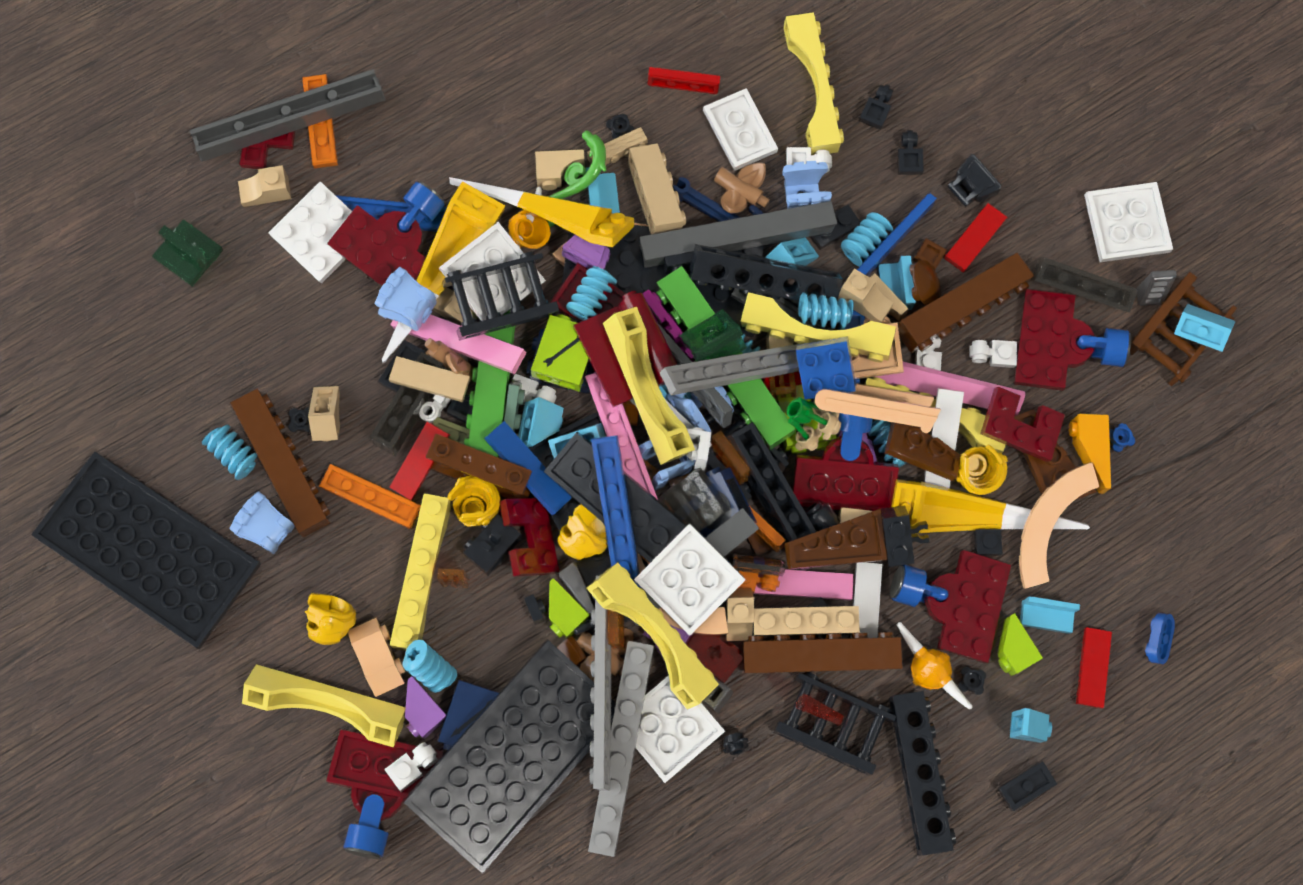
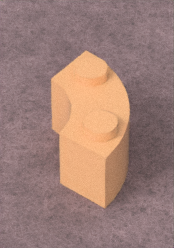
M374 618L348 631L351 645L375 697L404 684L401 674L405 672L400 658L395 659L387 641L391 639L386 625L380 626L377 618Z

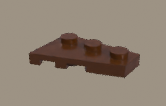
M891 422L885 454L950 481L957 478L961 455L938 437L933 438L928 433H924L918 426Z

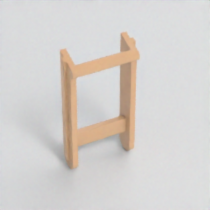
M857 383L856 392L847 393L822 389L815 396V403L821 410L918 426L924 433L931 431L941 410L940 408L930 407L934 400L933 396Z

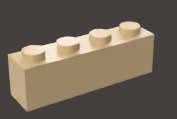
M658 144L630 148L628 165L651 235L682 229L683 225H686V216L683 210L680 211L679 195L677 191L673 190V178L671 172H667L665 154L660 152Z
M859 606L754 609V636L860 633Z

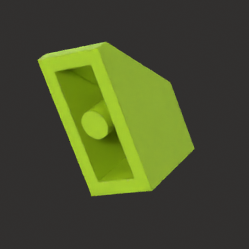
M553 578L549 582V620L552 623L549 628L559 638L563 635L569 638L574 634L573 630L589 618L590 615Z
M1015 613L1004 619L997 655L1000 658L998 663L1005 673L1013 676L1043 657Z

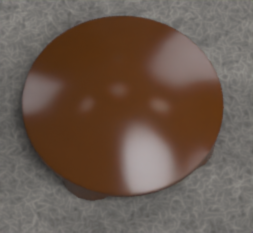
M919 260L911 264L910 273L914 284L911 293L914 300H921L923 304L928 305L940 298V282L933 266L926 260Z

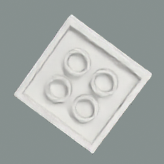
M319 182L268 233L322 284L346 260L328 246L327 243L352 211L325 185Z
M1157 182L1088 191L1084 195L1100 262L1170 253L1173 250Z
M497 222L440 266L439 270L447 277L448 273L456 270H461L462 273L520 259V255L523 252L500 223ZM526 267L511 270L520 301L533 292ZM537 270L542 285L546 280ZM498 273L487 276L497 312H500L502 316L512 307L502 274ZM477 279L463 282L470 308L481 321L486 320L488 314Z
M689 524L634 580L690 636L746 579Z
M668 675L645 695L636 749L663 782L666 783L725 731L702 703L687 710L671 691Z

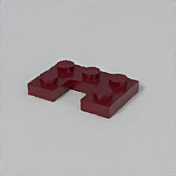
M999 386L994 388L980 434L1043 461H1051L1065 414L1042 405L1038 407L1032 427L1014 419L1021 396Z
M537 498L504 499L500 501L504 527L524 526L528 548L509 551L513 576L550 575L560 572L546 508Z

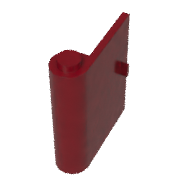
M636 291L625 294L619 306L573 325L612 407L634 399L603 325V322L615 313L637 307L646 328L649 359L658 387L665 385L660 372L665 367L678 365L643 293H636Z

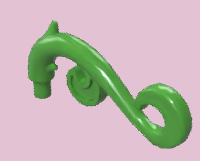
M588 130L582 134V138L590 148L589 156H593L592 164L587 173L586 168L581 163H572L566 169L564 175L565 181L570 186L549 197L563 199L577 194L591 185L602 170L606 172V148L598 135H593ZM547 220L550 227L555 225V223Z

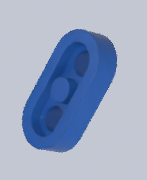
M1158 613L1151 621L1150 640L1145 649L1146 656L1151 663L1165 664L1169 658L1175 629V621L1171 614Z

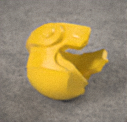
M991 445L973 447L960 454V465L956 481L960 482L968 492L985 495L997 490L1003 484L1007 475L1008 460L1001 452H996Z
M473 476L459 478L455 483V487L447 496L450 501H453V508L457 518L467 527L488 525L500 509L499 502L501 499L495 485Z
M582 504L575 508L573 516H569L568 523L561 528L557 539L565 554L577 560L601 554L608 547L605 525Z
M310 594L307 601L309 608L305 611L308 618L306 625L308 637L322 645L339 643L340 639L355 625L356 611L350 603L341 598L326 594Z

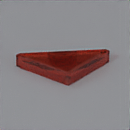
M806 694L800 696L795 705L799 710L837 725H841L844 715Z

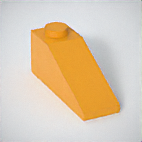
M1078 414L1069 423V435L1072 436L1073 446L1083 465L1093 463L1099 487L1096 489L1098 493L1104 494L1111 489L1109 415Z

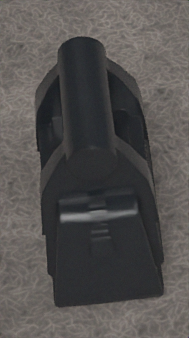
M971 154L964 164L960 166L956 174L957 179L947 185L965 207L975 200L982 202L998 195L1001 189V184L974 154ZM961 185H963V186L967 189V191L970 193L969 196H968V195L965 193V191L960 187Z

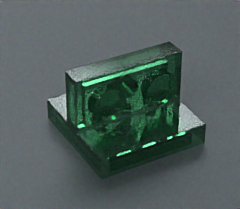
M183 219L173 230L165 225L159 230L158 233L164 242L152 257L193 287L222 253L223 248Z
M723 309L679 335L696 362L736 355L747 348L741 337L743 333L740 327Z

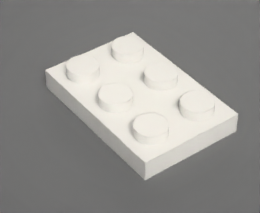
M747 88L703 107V112L734 171L777 153L778 147Z

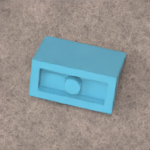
M615 173L600 174L588 186L589 204L610 208L612 213H620Z
M901 256L898 263L880 264L878 266L879 278L905 304L908 310H912L916 301L911 293L914 287L913 277L910 273L911 256Z
M1187 304L1174 334L1223 352L1235 321Z
M1028 597L1022 600L1020 622L1024 627L1071 634L1073 633L1074 613L1080 610V604Z

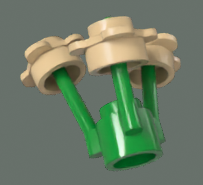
M801 397L793 400L788 405L787 416L789 417L788 423L798 430L796 434V449L798 451L803 449L813 451L818 447V439L822 436V433H824L823 439L828 440L831 435H836L841 427V422L838 418L840 413L821 410L815 402L806 401ZM812 419L819 422L818 428L815 430L810 426L802 427L800 425L807 424Z

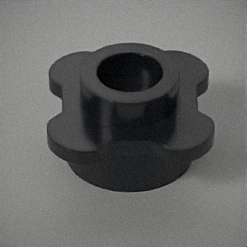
M626 114L616 115L606 122V127L611 130L613 139L634 130Z
M309 407L304 410L290 409L291 423L288 425V428L291 432L311 431L308 418Z
M970 667L962 668V680L958 684L960 691H971L975 695L982 694L984 692L983 685L986 673L983 670H971ZM971 678L974 679V681H975L974 683H971V682H970V679H971Z
M743 733L730 734L723 739V747L725 748L723 752L725 754L738 755L749 747V740L744 738Z

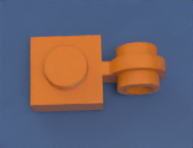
M734 562L733 567L746 579L738 588H752L753 593L755 592L756 584H761V589L769 592H776V588H779V576L764 573L763 577L760 578L758 577L760 567Z

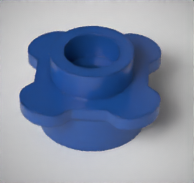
M1121 423L1116 429H1109V440L1113 444L1112 448L1114 451L1121 452L1124 447L1134 445L1135 438L1126 424Z

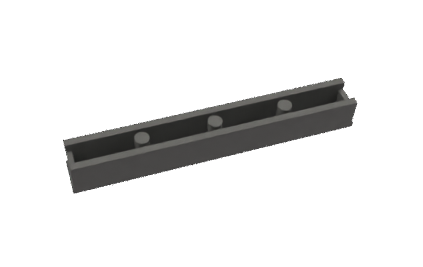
M372 69L192 129L190 133L200 160L203 162L385 101L386 99L375 71Z
M832 201L641 236L639 245L642 250L644 267L647 268L664 264L665 257L692 252L694 251L695 244L736 251L831 233L835 225H837Z

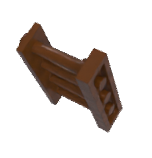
M1191 272L1177 284L1131 341L1129 354L1134 355L1138 350L1146 351L1175 374L1168 382L1170 386H1173L1178 381L1183 383L1192 372L1189 370L1190 366L1206 348L1202 344L1194 348L1183 338L1175 335L1174 331L1166 326L1164 318L1167 315H1174L1180 320L1184 310L1180 308L1181 305L1177 302L1181 297L1189 298L1203 310L1231 320L1235 319L1231 315L1237 309L1233 305L1223 313L1197 293L1192 284L1198 277ZM1153 332L1156 334L1160 333L1189 356L1182 366L1151 343L1152 340L1149 337Z
M435 434L426 455L427 459L435 461L431 468L432 471L455 480L467 476L494 484L500 497L504 499H525L530 497L531 491L526 486L532 474L531 470Z

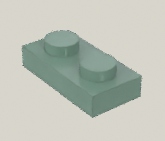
M512 381L509 384L504 421L515 432L516 429H520L522 415L518 414L519 404L523 405L525 390L521 389V382Z

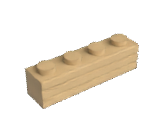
M641 127L604 144L606 148L605 166L609 163L617 162L624 156L628 157L630 148L647 145L648 139ZM588 151L587 158L590 164H592L593 156L590 157V151Z

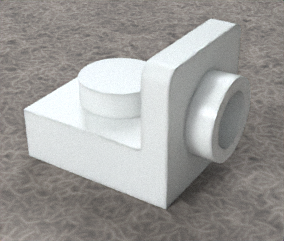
M697 427L687 428L695 448L691 453V459H695L694 469L705 470L711 432Z

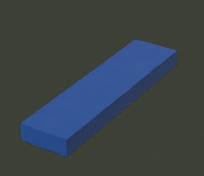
M505 421L484 438L501 459L532 471L526 487L551 515L559 511L572 498L565 489L544 472L545 466Z

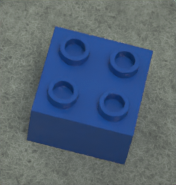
M848 336L797 345L796 355L805 400L815 398L817 392L822 389L847 393L856 392L857 385Z

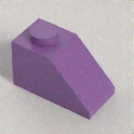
M411 676L407 683L405 718L409 723L406 727L415 737L421 735L425 739L445 721L447 715Z

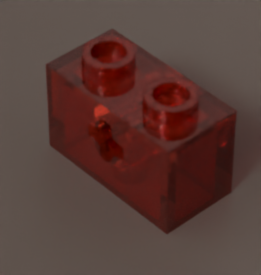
M696 633L687 645L688 648H691L696 653L698 660L713 673L714 677L725 683L743 660V657L740 655L742 651L730 642L728 645L719 639L721 635ZM718 648L720 650L718 655L721 658L714 657V659H711L709 657L711 652L708 649L714 650Z

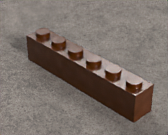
M1015 253L902 319L898 324L899 337L910 353L918 349L922 352L933 345L934 339L939 337L940 340H943L953 332V328L959 326L961 329L972 321L971 318L978 315L981 317L992 309L990 306L995 303L1000 306L1011 298L1010 295L1016 292L1018 295L1029 287L1028 282L1034 275L1020 255Z
M257 388L230 402L298 533L304 538L330 524L327 516L331 512L324 501L319 502L316 496L319 490L313 479L308 481L304 472L308 471L301 457L296 459L293 453L296 447L290 436L285 438L281 431L285 426L279 415L274 416L270 408L274 407L267 393L262 395Z
M894 632L878 633V638H868V633H852V639H842V634H826V639L816 640V634L800 635V640H790V635L774 636V641H764V636H748V641L743 642L744 673L902 669L901 637H894Z

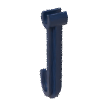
M679 177L677 185H673V190L678 192L679 202L685 201L718 222L740 218L734 213H728L721 205L690 187V182L686 178ZM754 205L749 207V212L753 215L764 214Z

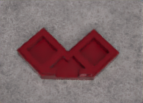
M295 131L242 148L241 168H266L269 148L293 150Z

